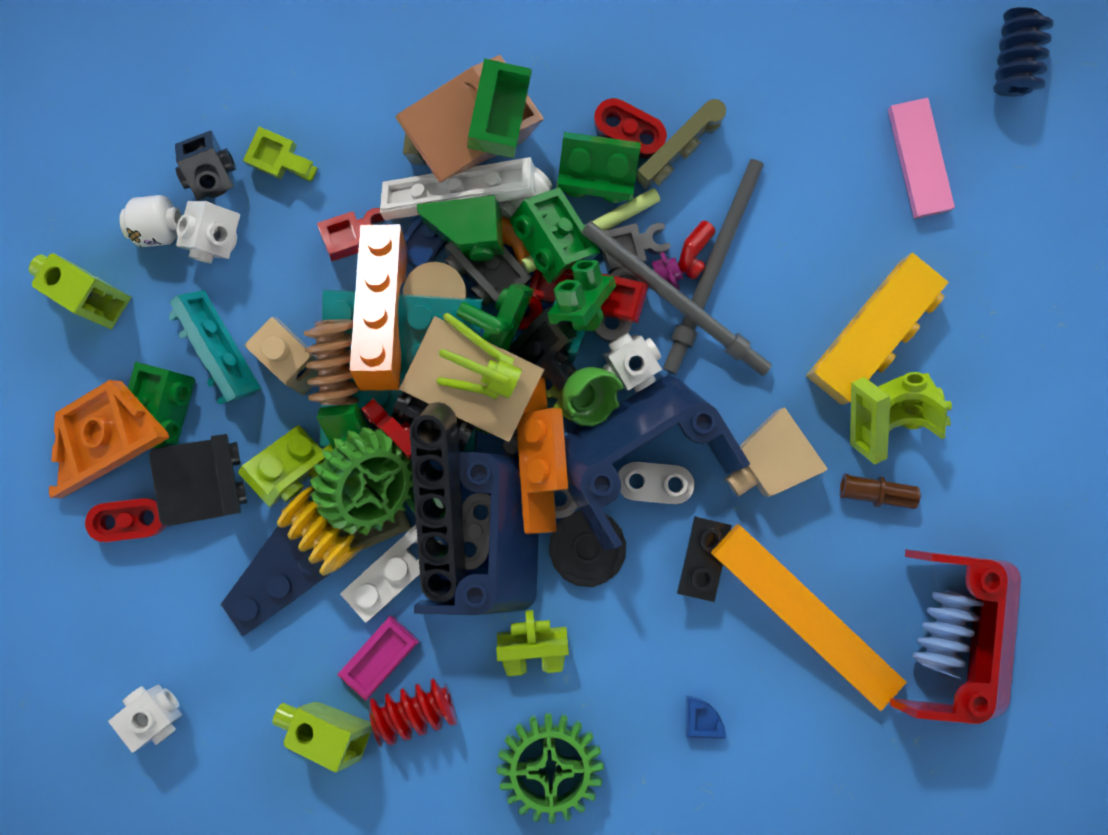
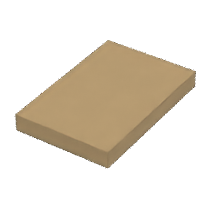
M434 316L399 390L429 404L435 402L445 403L452 408L456 417L509 442L544 369L491 344L501 353L514 358L512 365L522 369L519 380L509 399L498 395L495 400L484 394L439 385L436 380L439 377L487 386L480 382L482 375L440 357L439 351L441 349L463 356L485 367L489 360L495 362L497 360L461 334L451 324Z

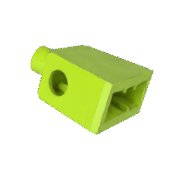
M55 253L49 254L48 257L43 254L37 255L29 264L28 271L35 277L32 281L33 288L74 314L111 330L132 298L84 268Z
M283 702L277 708L272 720L273 725L287 731L283 741V745L286 748L335 773L361 761L373 730L371 722L320 702L308 703L298 708Z

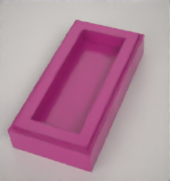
M390 615L337 675L367 701L420 640L394 616Z

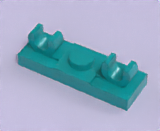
M205 290L179 294L169 301L174 309L169 314L170 321L179 319L184 327V330L178 335L180 338H189L198 357L212 375L207 381L208 387L218 385L223 394L222 397L218 398V404L252 396L262 389Z

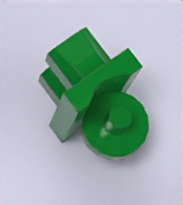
M578 260L571 268L574 280L559 282L555 287L554 294L557 302L547 314L550 324H557L560 321L567 320L573 322L572 326L577 331H594L603 321V312L600 307L616 287L614 276L601 275L598 261Z

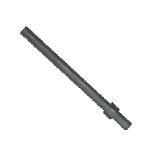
M750 159L691 299L703 310L764 167V164L758 160ZM684 316L681 325H676L671 337L673 345L663 366V370L677 375L687 349L693 347L698 335L695 331L697 324Z
M591 220L581 231L582 235L725 347L724 351L736 361L741 359L761 376H764L770 370L772 364L750 347L751 342L739 333L734 335Z

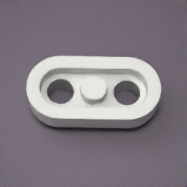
M631 462L624 465L618 472L621 480L620 494L629 500L681 504L687 501L694 491L693 476L687 469L681 466ZM635 473L643 477V485L638 489L632 488L629 484L630 477ZM673 477L679 478L682 482V488L675 493L668 487V482Z

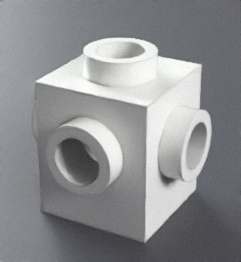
M187 201L184 215L181 216L177 224L178 239L176 246L189 250V258L205 263H212L213 258L229 259L230 253L235 248L237 242L236 230L240 214L207 201Z
M626 333L608 344L610 350L602 354L607 362L603 369L615 374L623 383L624 389L630 390L634 388L638 392L656 381L654 374L662 370L657 360L662 357L650 338L644 340L640 335L630 336L629 333ZM637 355L642 365L633 371L629 367V360Z
M159 684L148 690L141 686L122 700L126 707L108 722L133 753L151 740L155 745H158L176 730L172 723L179 719L182 713L178 709L179 702L168 689H162Z

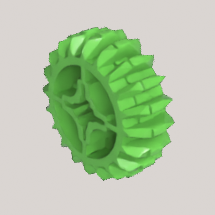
M363 427L359 435L355 431L348 430L347 439L344 442L334 438L335 448L331 452L322 450L325 461L324 463L313 464L315 471L319 475L310 479L312 487L315 489L311 496L317 504L316 508L319 514L324 519H328L327 521L334 528L343 529L351 535L356 531L367 535L371 527L382 531L384 521L387 520L395 523L394 514L398 510L406 511L403 504L405 499L414 498L412 490L409 489L413 486L411 458L408 459L403 455V451L394 444L392 438L378 428L373 431L370 428Z
M550 712L545 713V724L540 726L536 716H530L531 730L528 731L523 724L518 723L515 730L520 739L509 734L505 737V743L513 750H499L498 757L508 763L498 765L497 774L509 776L500 781V790L514 789L507 796V802L511 805L522 800L518 813L524 815L528 812L529 808L534 809L533 821L539 822L542 812L548 813L549 823L554 824L556 822V812L562 811L563 818L569 821L571 819L570 807L574 806L580 813L585 811L582 797L588 801L595 800L596 794L589 786L600 787L602 785V778L594 773L604 770L603 761L593 759L601 754L600 746L592 745L586 747L594 738L592 732H585L579 737L578 734L581 731L582 723L577 720L570 729L566 728L568 718L565 714L560 716L558 725L552 724V714ZM543 738V750L540 755L534 758H527V762H518L520 755L528 745ZM555 738L562 739L571 744L578 751L582 760H573V756L561 755L556 749ZM548 750L552 752V760L555 761V767L557 765L561 766L555 768L552 785L549 784V775L546 774V768L542 771L540 769L546 766ZM574 773H582L579 781L570 791L557 796V788L562 780L574 777ZM519 775H526L527 779L541 782L544 786L545 796L538 795L528 789Z

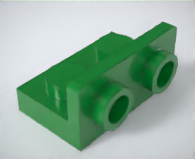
M564 132L556 188L560 187L563 192L572 197L597 196L613 203H619L624 200L632 201L641 143Z
M560 187L524 199L510 218V224L516 236L522 241L531 255L536 268L541 271L548 283L556 281L565 270L572 268L576 261L593 260L600 253L598 246L581 234L585 226Z
M135 362L128 389L169 435L168 439L152 448L177 445L191 399L195 378Z

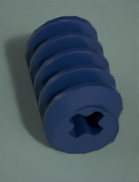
M1011 8L1003 14L1005 23L1001 27L1003 38L999 42L1001 53L997 57L999 67L995 71V80L997 82L993 86V90L998 95L1017 97L1045 87V80L1035 77V75L1044 74L1047 72L1048 67L1042 62H1037V60L1049 57V50L1040 46L1051 42V35L1043 31L1051 29L1054 22L1053 19L1043 16L1042 13L1033 8Z

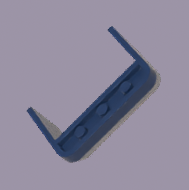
M664 377L619 403V407L614 409L603 422L593 427L581 426L564 436L568 479L567 490L604 551L616 549L622 545L621 540L602 511L603 507L618 497L621 490V480L612 463L674 425L678 424L690 441L699 444L708 443L726 474L750 465V462L717 409L678 378Z
M459 452L460 480L464 487L475 493H491L488 574H471L464 577L456 587L455 601L438 603L432 600H420L414 605V614L485 615L524 611L534 603L537 596L539 533L526 534L524 532L519 455Z

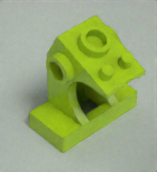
M909 372L878 387L865 377L851 383L850 445L873 464H877L888 457L889 432L895 427L901 425L907 429L925 427L941 439H944L946 426H951V420L947 416V411L952 410V403L950 400L945 401L943 390L935 386L928 373Z

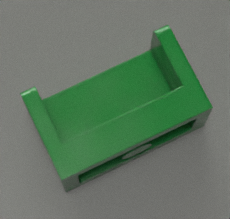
M484 58L468 133V149L514 158L532 69Z

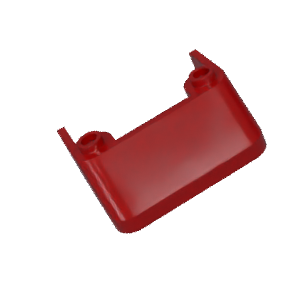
M905 549V557L967 565V589L976 600L984 602V606H974V613L980 619L972 623V630L975 634L971 637L967 683L961 685L956 691L954 703L946 704L891 698L890 706L918 719L981 724L1001 716L1007 710L1010 703L1021 588L1019 570L1012 563L1003 560Z

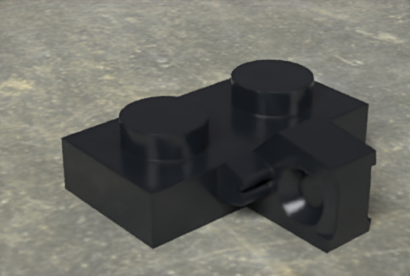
M552 307L544 309L511 344L508 352L543 368L544 371L541 376L544 379L549 378L558 391L564 389L567 379L577 371L571 361L568 360L570 358L568 352L564 350L577 336L565 321L550 324L547 313Z

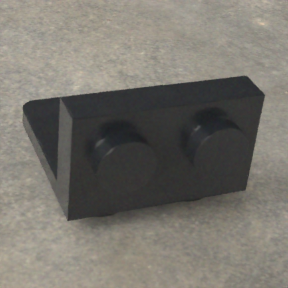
M227 434L211 436L210 440L155 448L150 452L149 458L159 519L163 525L172 526L240 514V505L247 504L244 480L236 482L234 466L241 465L237 442L230 443Z

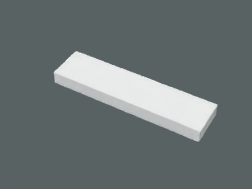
M531 157L474 166L441 183L433 173L382 182L380 214L384 220L419 215L417 204L493 195H495L498 202L529 198L534 196V164Z

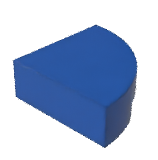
M687 696L686 737L726 739L724 723L716 710L700 698Z

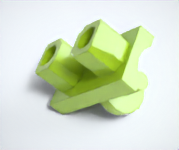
M526 610V622L511 623V631L497 632V661H502L507 676H518L527 673L526 659L541 658L542 670L547 673L563 671L565 655H569L566 627L551 628L550 620L535 621L534 611Z

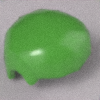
M588 366L577 370L567 379L564 385L562 395L564 413L577 425L593 427L603 422L614 409L619 407L617 391L624 388L623 383L615 374L605 369Z

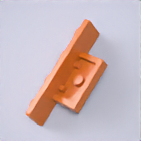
M541 376L517 425L524 532L526 534L556 531L554 491L568 489L562 409H547L545 379Z

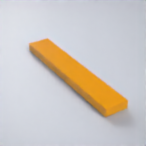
M736 524L712 550L711 554L878 710L882 711L890 702V699L894 698L907 683L741 525Z

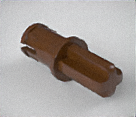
M843 474L840 483V498L873 502L874 507H880L882 504L916 509L921 499L920 488L917 486L887 482L881 476L875 480Z

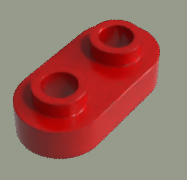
M606 99L595 110L594 127L597 133L605 138L640 142L639 157L651 158L666 142V128L659 119L621 99ZM614 116L619 119L620 123L615 127H611L606 123V119ZM643 134H649L653 138V142L648 145L643 144L639 137Z
M152 498L97 504L89 510L85 518L87 533L98 542L153 537L160 534L166 527L160 522L157 501ZM148 510L154 515V521L150 525L144 521V514ZM109 515L115 519V526L112 529L107 528L105 520Z

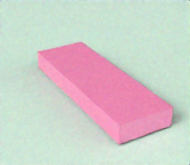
M929 98L891 105L888 108V114L913 218L916 219L953 210L955 208Z

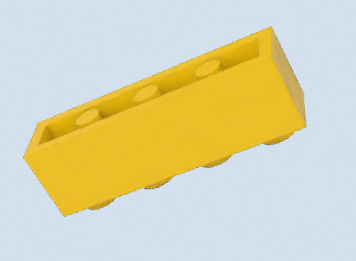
M913 252L900 260L807 373L806 377L840 405L850 403L851 383L863 377L869 380L876 370L882 373L893 362L896 355L892 351L900 341L907 343L920 328L917 320L925 311L930 314L938 307L945 297L941 291L949 282Z

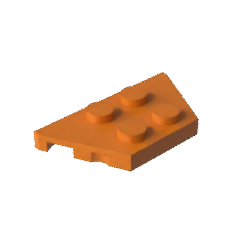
M108 380L55 412V442L52 446L51 462H59L57 486H49L50 498H64L169 438L168 432L122 381Z

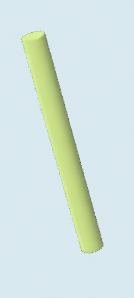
M652 188L592 222L603 231H607L660 202V196L656 189ZM531 255L521 260L528 274L537 269Z

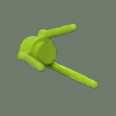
M445 313L443 315L445 321L492 356L497 362L489 360L485 367L463 356L441 349L439 351L440 357L482 375L480 382L487 386L443 377L437 378V384L484 394L495 400L498 395L509 399L522 369L512 365L514 358L501 353L451 314Z

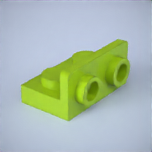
M297 425L243 464L238 474L271 507L281 499L287 503L300 493L304 488L302 483L305 480L319 475L315 471L313 464L324 463L325 458L322 449L300 425ZM329 444L323 450L331 452L333 448Z

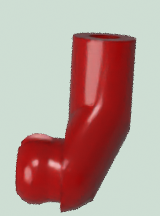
M701 221L683 243L678 266L682 274L685 273L690 279H696L705 268L704 262L696 257L716 233L714 226L708 221Z

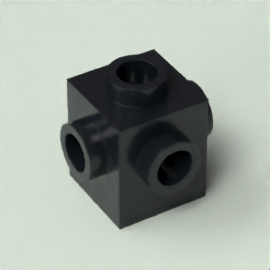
M212 130L175 144L176 163L178 164V167H175L176 174L184 189L191 188L197 201L206 197H219L227 192L228 189L234 187L232 172L237 170L235 162L228 148L221 150Z

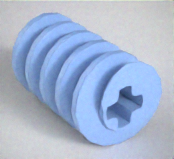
M949 590L933 592L932 598L941 606L928 607L927 613L934 617L936 622H923L922 627L931 634V637H918L917 642L927 650L926 652H913L912 657L923 666L956 678H961L951 670V667H964L965 662L956 655V652H969L970 647L961 640V637H973L975 632L965 623L979 621L980 617L970 608L971 606H984V602Z

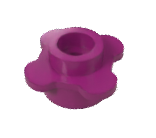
M664 252L660 253L662 258L652 262L654 271L676 289L680 290L677 281L684 279L679 269L676 258L668 259Z

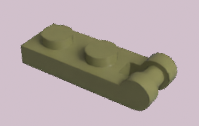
M718 99L707 101L638 169L635 180L645 190L654 182L660 186L675 170L671 165L680 156L685 160L690 157L701 145L702 142L698 138L704 132L713 133L719 129L726 115L724 103Z

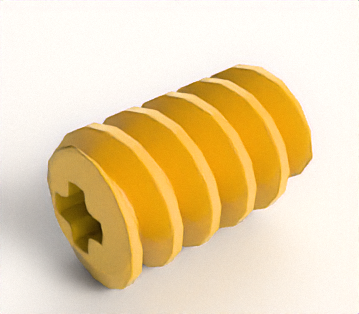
M310 486L287 504L282 510L277 525L280 528L292 525L287 534L290 540L303 536L298 549L301 552H305L314 548L309 561L311 564L324 560L319 570V573L324 576L344 566L364 545L351 549L350 545L355 535L348 534L341 537L339 534L342 529L334 528L329 524L328 519H324L319 514L316 508L317 504L314 501L310 502L308 500L314 489Z

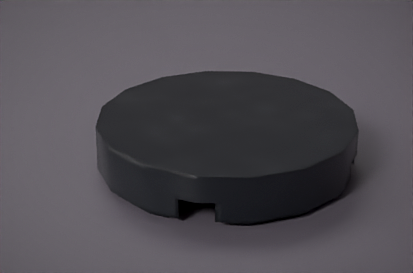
M580 510L557 523V529L550 537L549 554L554 568L564 580L576 586L595 587L612 579L620 571L626 557V541L622 529L612 517L605 514L621 540L622 545L616 549L605 551Z

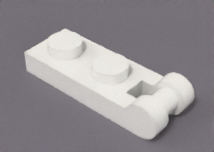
M416 525L340 593L365 623L420 575L419 559L417 560L408 550L415 542L418 545Z

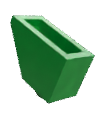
M495 195L417 204V212L426 227L446 243L451 242L466 258L474 261H487L492 259L493 255L504 254L502 210Z

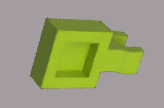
M260 126L243 159L246 165L280 180L285 171L288 170L296 176L312 182L318 170L317 167L313 166L312 161L294 154L297 147L294 141Z

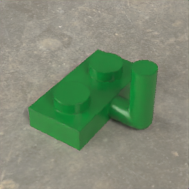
M522 283L512 284L509 289L505 288L496 303L495 309L499 311L497 317L466 302L461 303L456 316L484 329L482 338L487 342L509 351L535 290Z

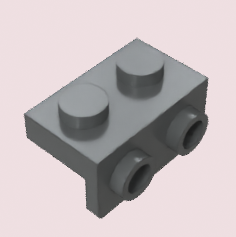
M451 242L445 245L446 254L449 256L445 259L446 264L453 267L461 277L465 274L475 285L471 288V291L477 299H483L484 306L491 303L496 307L497 300L505 288L509 289L510 285L519 283L527 285L532 279L531 275L527 273L505 247L504 254L493 255L494 257L487 261H474L466 258Z

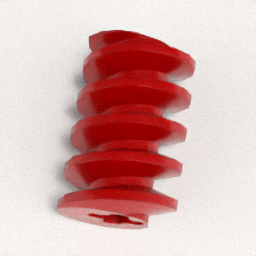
M434 678L430 679V692L427 693L418 683L415 684L414 697H410L407 691L402 688L400 689L399 702H395L389 693L385 694L383 707H380L374 698L370 699V722L380 747H382L383 739L388 745H395L398 733L403 740H410L413 728L418 735H425L428 730V722L435 731H439L442 729L443 717L449 725L454 726L457 724L455 706L448 685L445 683V687L441 688Z

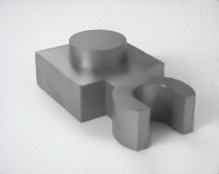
M637 223L604 231L644 263L647 261L645 252L648 251L653 255H661L660 253L667 252L671 247L670 243L659 245L653 241V234L663 232L665 229L664 223H655L645 233L641 234L639 233ZM602 250L607 272H612L622 267L621 264Z

